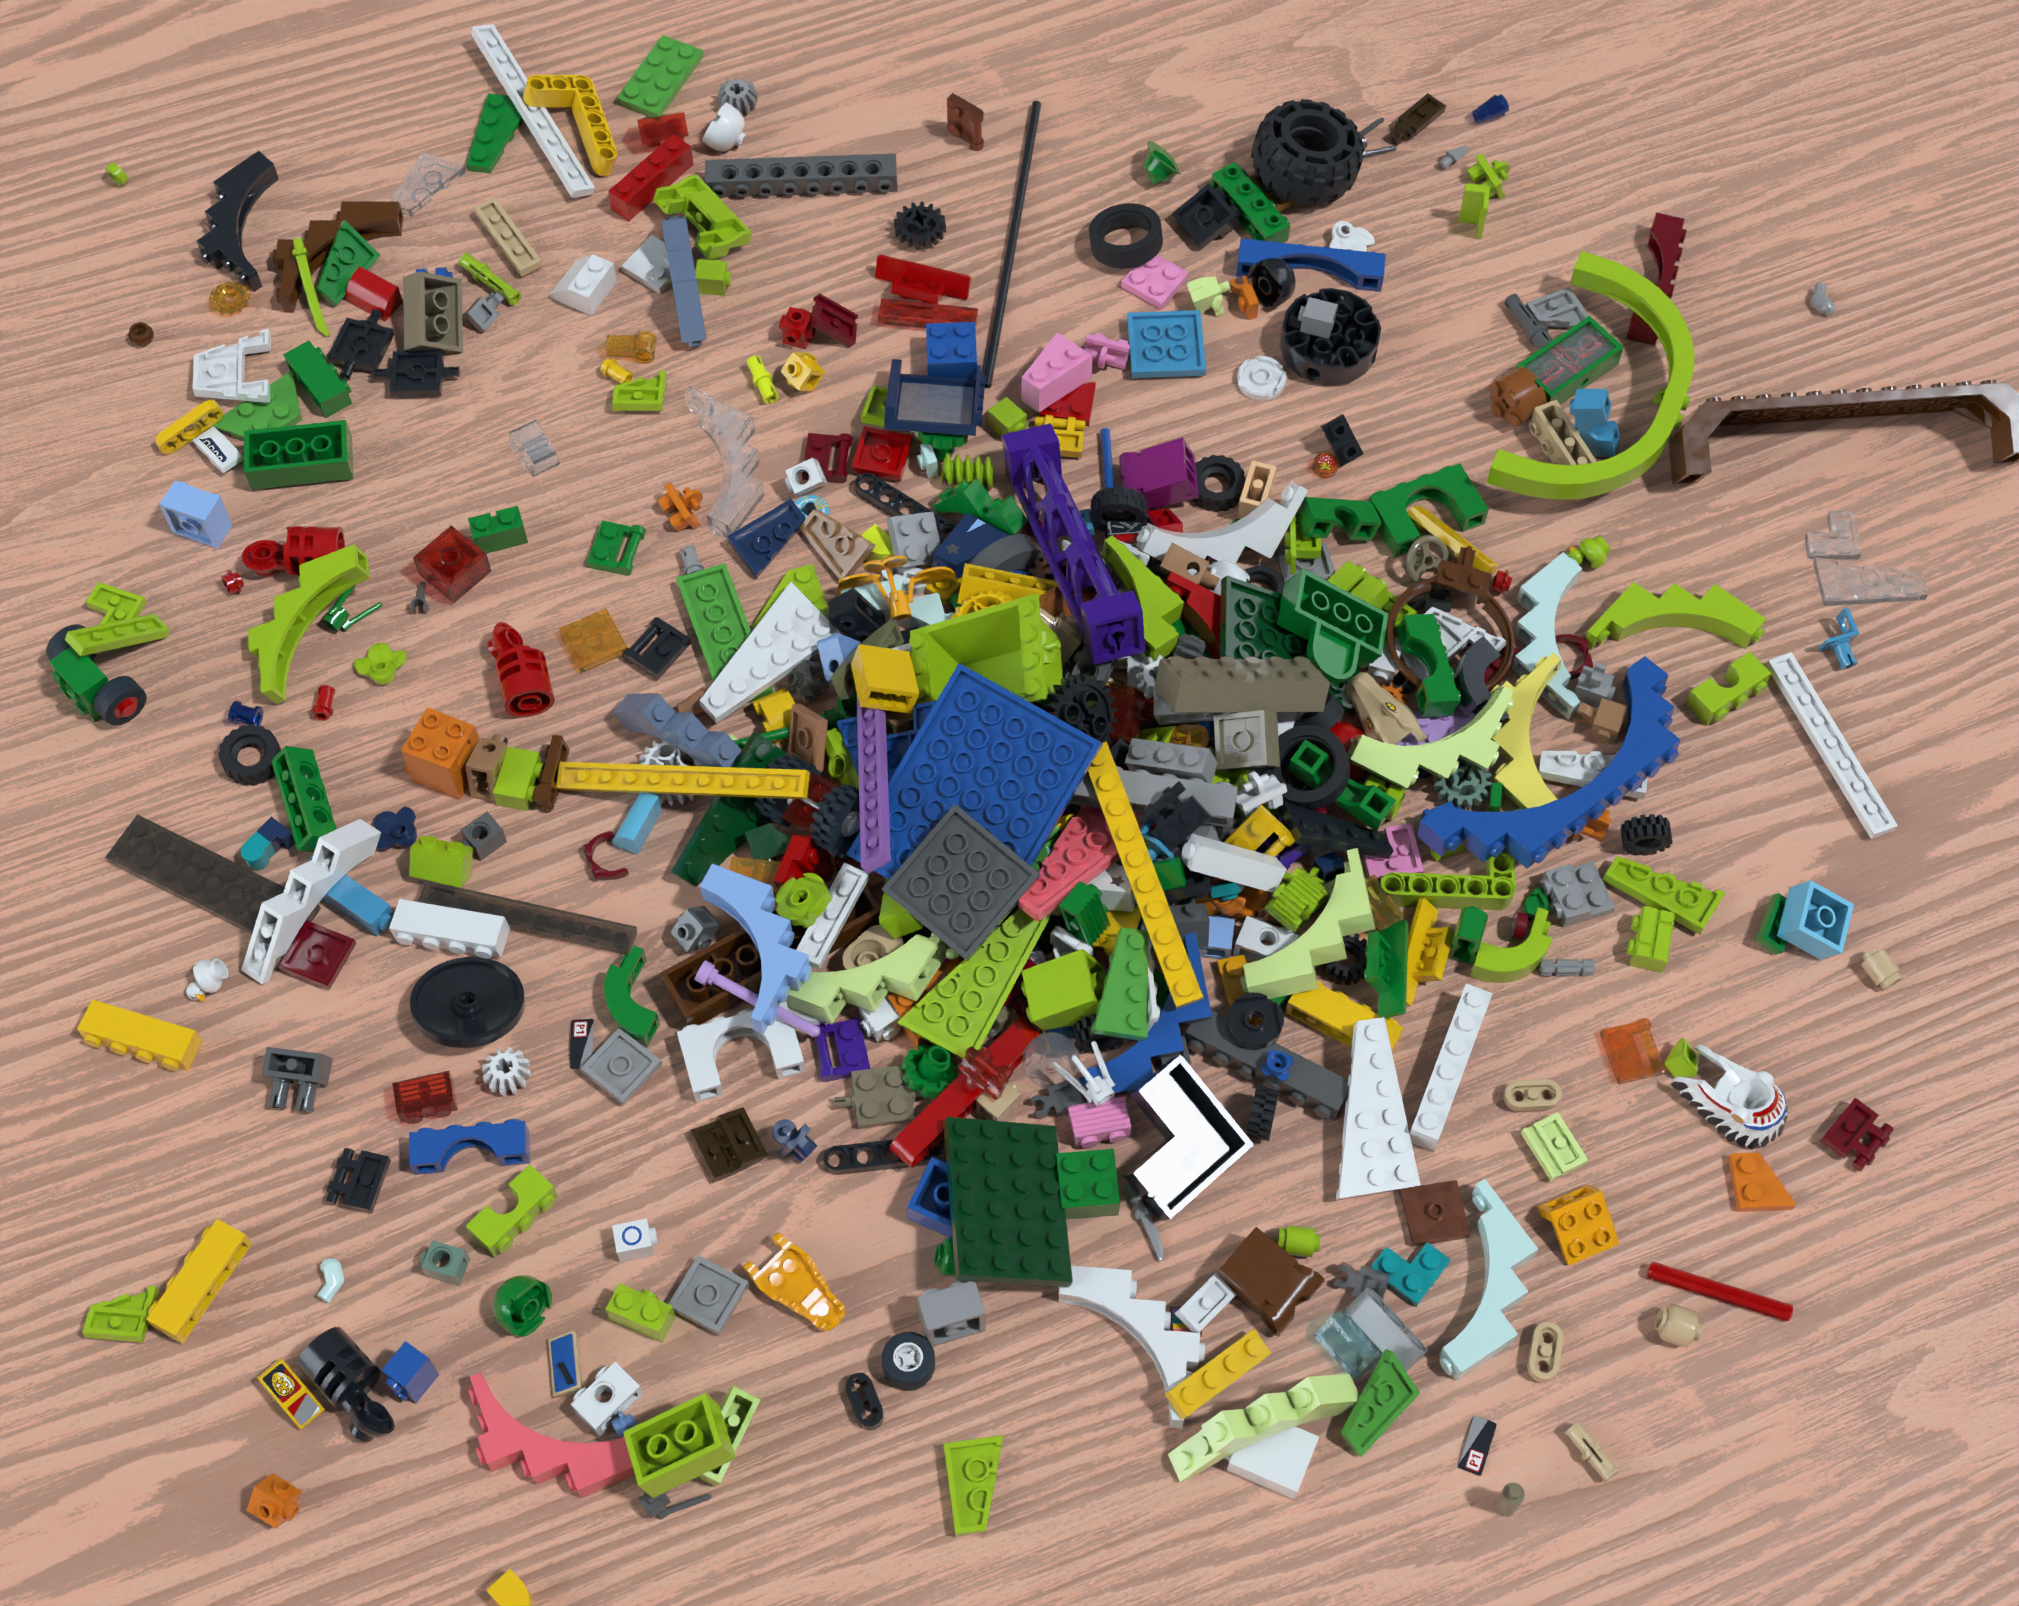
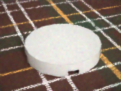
M1255 356V359H1247L1239 367L1237 384L1242 393L1253 400H1272L1285 389L1287 375L1279 361L1271 357Z

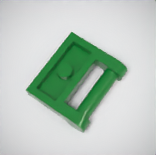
M602 520L587 560L588 568L625 576L631 575L634 567L632 563L640 540H643L645 537L646 529L640 525L627 526ZM625 537L630 538L623 560L617 562Z

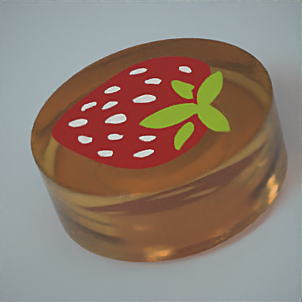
M1320 453L1314 458L1313 471L1322 478L1333 477L1338 471L1339 461L1332 453Z

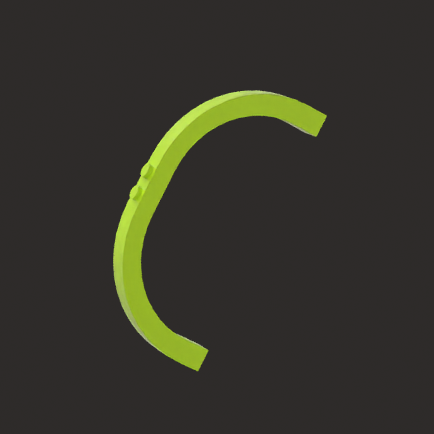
M1584 251L1580 252L1570 284L1607 296L1625 305L1651 327L1663 346L1668 362L1669 378L1668 386L1651 427L1637 443L1616 456L1595 463L1582 465L1550 464L1498 449L1490 467L1486 482L1488 484L1522 495L1543 499H1581L1605 494L1627 485L1645 473L1665 450L1673 429L1679 430L1684 417V415L1680 414V411H1686L1691 398L1687 396V392L1693 376L1695 361L1691 334L1684 318L1670 298L1650 280L1620 263Z

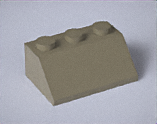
M421 271L403 277L404 350H443V353H462V279Z

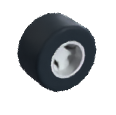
M902 1332L893 1336L885 1344L882 1352V1369L887 1381L898 1389L911 1391L925 1386L932 1379L935 1371V1352L931 1343L923 1335L915 1332Z

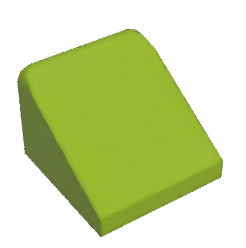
M1679 1039L1666 1058L1665 1066L1674 1077L1691 1078L1698 1073L1699 1055L1686 1039Z

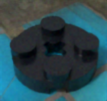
M1253 992L1243 994L1236 999L1235 1003L1228 1010L1226 1024L1228 1032L1237 1046L1241 1048L1262 1049L1278 1041L1284 1025V1015L1276 1001L1274 1003L1267 998V995ZM1252 1015H1256L1258 1020L1263 1021L1259 1023V1026H1253L1248 1023Z

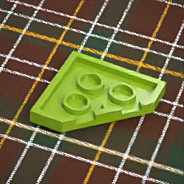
M813 564L787 571L753 624V630L790 582L828 619L829 608Z

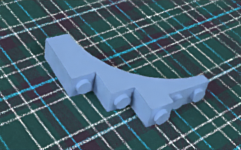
M712 864L700 884L702 898L723 909L737 920L750 935L759 952L762 981L759 997L750 1018L753 1030L764 1034L768 1025L772 1026L777 1017V1008L780 1002L786 1001L790 988L799 991L803 982L807 983L812 974L809 955L789 948L794 939V932H792L790 920L772 914L776 905V898H774L771 885Z

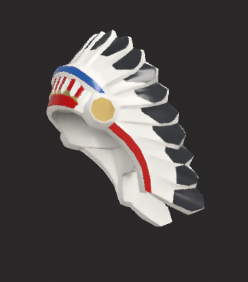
M1698 1044L1694 1049L1699 1054L1725 1070L1722 1078L1717 1081L1714 1088L1705 1080L1678 1076L1672 1080L1670 1085L1680 1091L1681 1097L1689 1100V1106L1698 1108V1114L1705 1117L1709 1124L1716 1126L1718 1133L1725 1134L1728 1142L1736 1141L1740 1147L1746 1146L1751 1150L1757 1146L1765 1147L1769 1142H1773L1784 1130L1788 1107L1785 1095L1774 1084L1772 1075L1765 1071L1757 1073L1712 1052L1708 1047Z

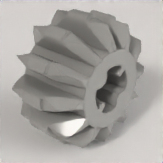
M737 77L733 81L727 79L725 84H720L717 95L721 107L727 102L741 114L745 113L749 115L750 110L755 109L758 99L753 82H748L746 78L738 80Z

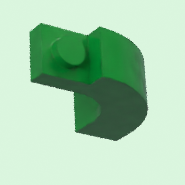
M633 945L631 951L624 954L620 962V968L610 964L605 977L604 994L615 1026L621 1028L642 1046L648 1047L660 1025V1021L656 1012L640 1006L631 998L632 986L647 961L644 949Z

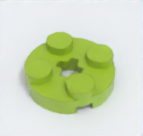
M813 873L803 874L804 877L798 880L795 877L789 879L783 884L776 895L777 913L780 917L790 920L793 926L802 925L805 928L812 926L832 901V894L826 883L820 876ZM800 898L805 899L801 903L798 902Z

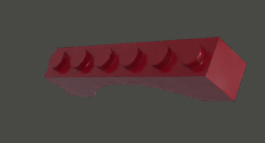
M1656 212L1647 247L1657 264L1659 275L1657 287L1671 299L1675 285L1670 283L1671 280L1675 281L1679 266H1675V261H1680L1683 250L1682 247H1679V243H1684L1687 229H1683L1684 218ZM1633 311L1626 339L1655 346L1658 338L1657 335Z

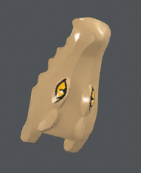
M1360 672L1345 684L1344 690L1355 707L1365 736L1397 745L1411 733L1414 734L1420 743L1428 738L1408 706L1380 687L1368 673Z

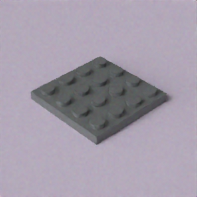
M954 804L884 885L882 891L968 962L1018 904V900L1036 883L1041 875Z

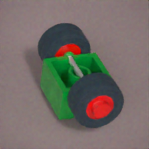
M74 624L58 631L50 639L46 648V654L54 670L51 675L60 685L59 689L68 700L72 699L75 702V707L83 716L88 714L95 722L102 717L111 725H122L135 718L144 708L147 700L145 691L129 676H119L109 681L106 675L93 662L97 653L80 656L65 641L68 631L86 627Z

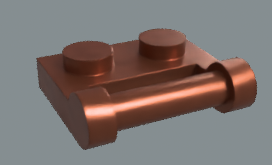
M952 93L947 98V131L953 136L968 142L972 150H982L984 148V139L982 138L983 110Z

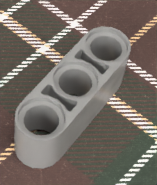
M1366 1288L1346 1308V1312L1382 1353H1384L1385 1349L1394 1352L1406 1372L1427 1352L1424 1344L1372 1289Z

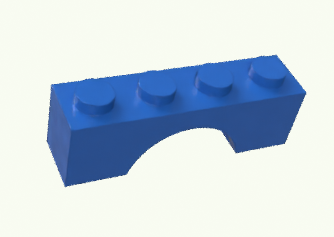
M508 1119L504 1123L498 1124L479 1122L475 1126L450 1125L446 1129L421 1128L417 1132H409V1165L415 1175L444 1172L450 1159L458 1152L468 1148H483L490 1151L497 1157L501 1166L530 1164L529 1129L525 1121L518 1119Z

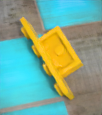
M1426 898L1418 900L1408 934L1406 1006H1412L1419 982L1442 980L1455 933L1449 927L1434 928L1438 910Z

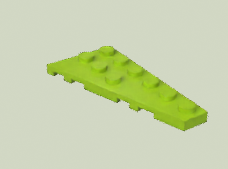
M1019 908L990 935L968 962L964 959L907 1012L897 1024L972 1064L1052 914L1049 913L1037 922Z

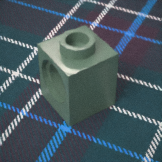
M432 1240L429 1249L426 1248L421 1256L420 1265L427 1277L460 1286L470 1258L464 1249ZM442 1258L450 1259L446 1266L437 1267L438 1261Z

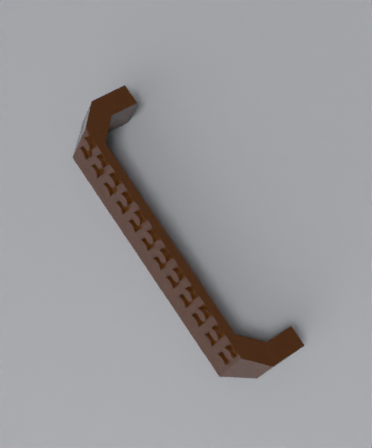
M1985 380L1977 385H1972L1971 381L1956 383V386L1936 383L1932 384L1930 388H1922V385L1915 384L1906 386V389L1898 390L1896 386H1887L1881 388V391H1872V388H1860L1852 393H1847L1846 389L1831 391V394L1811 391L1807 392L1805 396H1797L1795 392L1781 394V397L1773 398L1771 394L1758 395L1756 399H1746V396H1735L1731 400L1721 401L1720 397L1708 398L1706 402L1699 405L1696 410L1681 422L1679 430L1676 429L1668 441L1672 484L1698 483L1712 472L1708 437L1716 427L1955 412L1989 428L1994 463L2019 462V393L2007 383Z

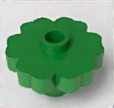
M918 432V439L924 445H932L936 458L944 460L947 453L950 454L951 458L955 452V447H962L966 444L969 436Z
M921 1044L917 1050L910 1049L901 1064V1068L905 1071L903 1080L911 1090H920L925 1098L932 1097L936 1099L958 1077V1074L954 1071L957 1066L956 1062L951 1058L949 1052L941 1046Z

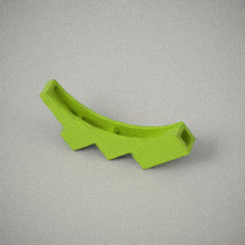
M354 544L299 565L300 576L298 581L300 587L274 597L273 615L275 619L248 629V650L252 655L259 658L260 690L265 697H268L276 704L286 701V682L290 663L297 645L307 628L318 614L336 597L352 586L370 578L368 556Z

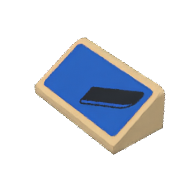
M575 1330L548 1339L554 1398L576 1395L583 1388L579 1338Z

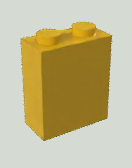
M858 644L851 662V668L860 707L911 714L920 693L910 652Z

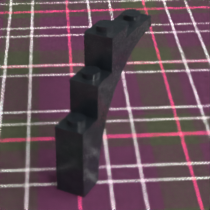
M259 150L213 181L217 191L215 196L219 202L205 211L208 219L206 224L211 231L196 241L200 249L198 254L204 263H210L217 270L223 266L228 272L233 271L239 282L243 286L248 285L253 291L261 288L262 283L256 269L249 263L243 253V229L247 216L255 202L265 190L279 180L274 163Z

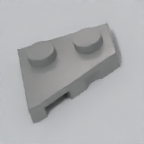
M1570 287L1526 303V307L1537 322L1546 327L1572 328L1589 316Z

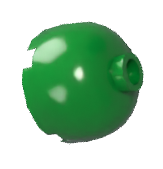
M529 1275L513 1276L506 1280L496 1291L492 1312L497 1323L503 1329L513 1335L517 1334L525 1337L533 1333L544 1322L545 1317L541 1315L546 1307L549 1309L551 1307L552 1292L547 1284Z

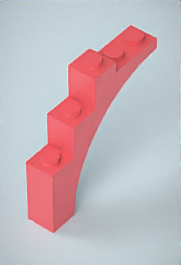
M481 1372L470 1376L473 1387L468 1388V1392L473 1405H480L482 1414L477 1417L483 1432H486L477 1436L481 1446L476 1448V1452L481 1464L487 1463L492 1472L521 1460L520 1463L526 1478L532 1476L536 1485L566 1473L565 1476L571 1491L577 1489L581 1498L635 1475L625 1437L597 1443L564 1442L543 1436L522 1425L502 1408L492 1395Z

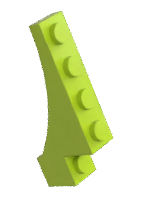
M1113 535L1104 541L1101 557L1119 577L1126 591L1134 592L1143 610L1145 652L1139 654L1146 661L1148 657H1151L1153 662L1157 661L1159 654L1164 658L1175 651L1179 633L1171 624L1180 619L1184 601L1181 600L1177 593L1168 588L1160 577L1153 574L1140 559H1137L1123 543H1120Z

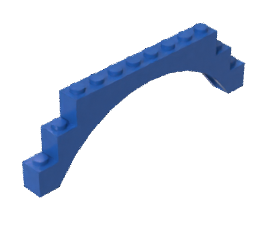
M1646 656L1626 670L1622 685L1626 705L1628 706L1626 738L1610 765L1587 785L1564 798L1542 806L1510 812H1475L1439 806L1420 820L1417 837L1440 857L1449 850L1454 851L1462 844L1483 863L1492 856L1497 857L1503 850L1507 851L1526 869L1535 862L1537 864L1542 862L1551 850L1562 847L1568 837L1572 834H1579L1592 819H1599L1605 809L1611 805L1616 806L1629 791L1634 792L1637 790L1642 781L1648 777L1653 778L1666 763L1671 764L1678 757V747L1681 739L1668 730L1673 721L1674 706L1662 697L1667 689L1665 685L1669 674Z

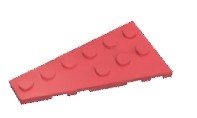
M1081 805L1077 815L1071 818L1054 844L1050 856H1046L1042 862V868L1039 871L1041 877L1018 900V907L1037 922L1055 910L1079 881L1088 884L1120 859L1101 808ZM1134 813L1138 826L1141 828L1143 825L1137 819L1141 814ZM1156 823L1152 824L1150 832L1156 827Z

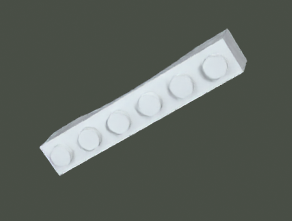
M1465 984L1410 1131L1412 1144L1434 1152L1493 993Z

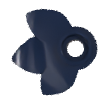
M404 806L397 814L384 811L375 816L374 826L381 832L376 849L387 850L394 845L407 848L415 843L417 839V829L414 826L416 815L411 808Z

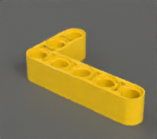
M584 75L529 76L524 89L523 101L531 107H571L593 171L600 176L611 175L618 153L592 80Z

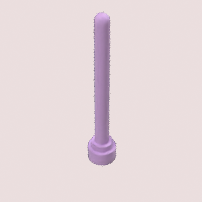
M706 960L703 962L695 977V981L703 985L715 984L752 1005H756L759 997L758 994L718 974L719 970L715 969L714 964ZM778 1006L777 1018L813 1037L819 1036L820 1028Z

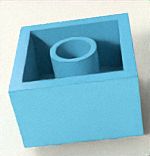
M1811 880L1789 887L1777 936L1820 960L1841 954L1854 904Z

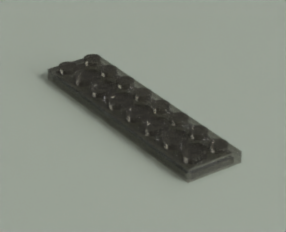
M138 814L105 857L109 863L251 934L253 933L261 904L284 893L285 887ZM319 904L316 905L306 920L313 921L321 909Z

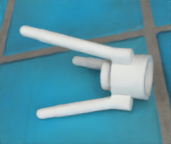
M1092 1041L1091 1046L1104 1079H1101L1100 1076L1093 1078L1076 1055H1073L1071 1058L1088 1081L1085 1085L1087 1089L1056 1062H1052V1067L1080 1091L1090 1104L1094 1102L1096 1106H1099L1113 1097L1115 1092L1112 1088L1116 1085L1110 1078L1097 1043Z

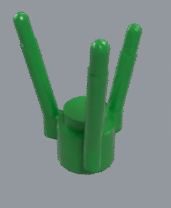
M354 585L340 595L333 607L321 619L335 632H338L341 628L347 631L353 624L382 607L383 604L378 602L348 620L349 613L342 605L356 586Z

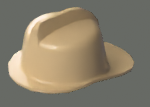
M880 924L870 927L844 951L842 958L844 968L847 970L866 965L894 952L903 946L902 936L894 939Z

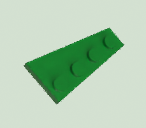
M487 94L466 163L467 171L491 174L502 157L505 146L514 138V132L518 126L523 124L522 116L508 95Z

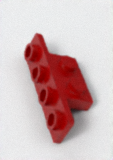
M881 254L877 257L875 278L893 282L891 293L897 294L901 298H913L921 300L925 304H938L943 295L967 300L969 297L971 276Z

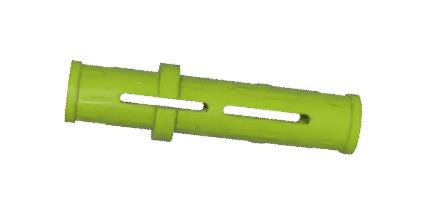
M464 253L460 257L459 266L471 273L473 279L477 282H483L494 292L498 290L512 306L520 301L521 293L490 271V267L487 264L480 263L469 253Z

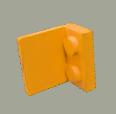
M1587 1184L1537 1206L1540 1217L1552 1222L1565 1262L1568 1265H1573L1619 1244L1603 1192L1598 1188Z

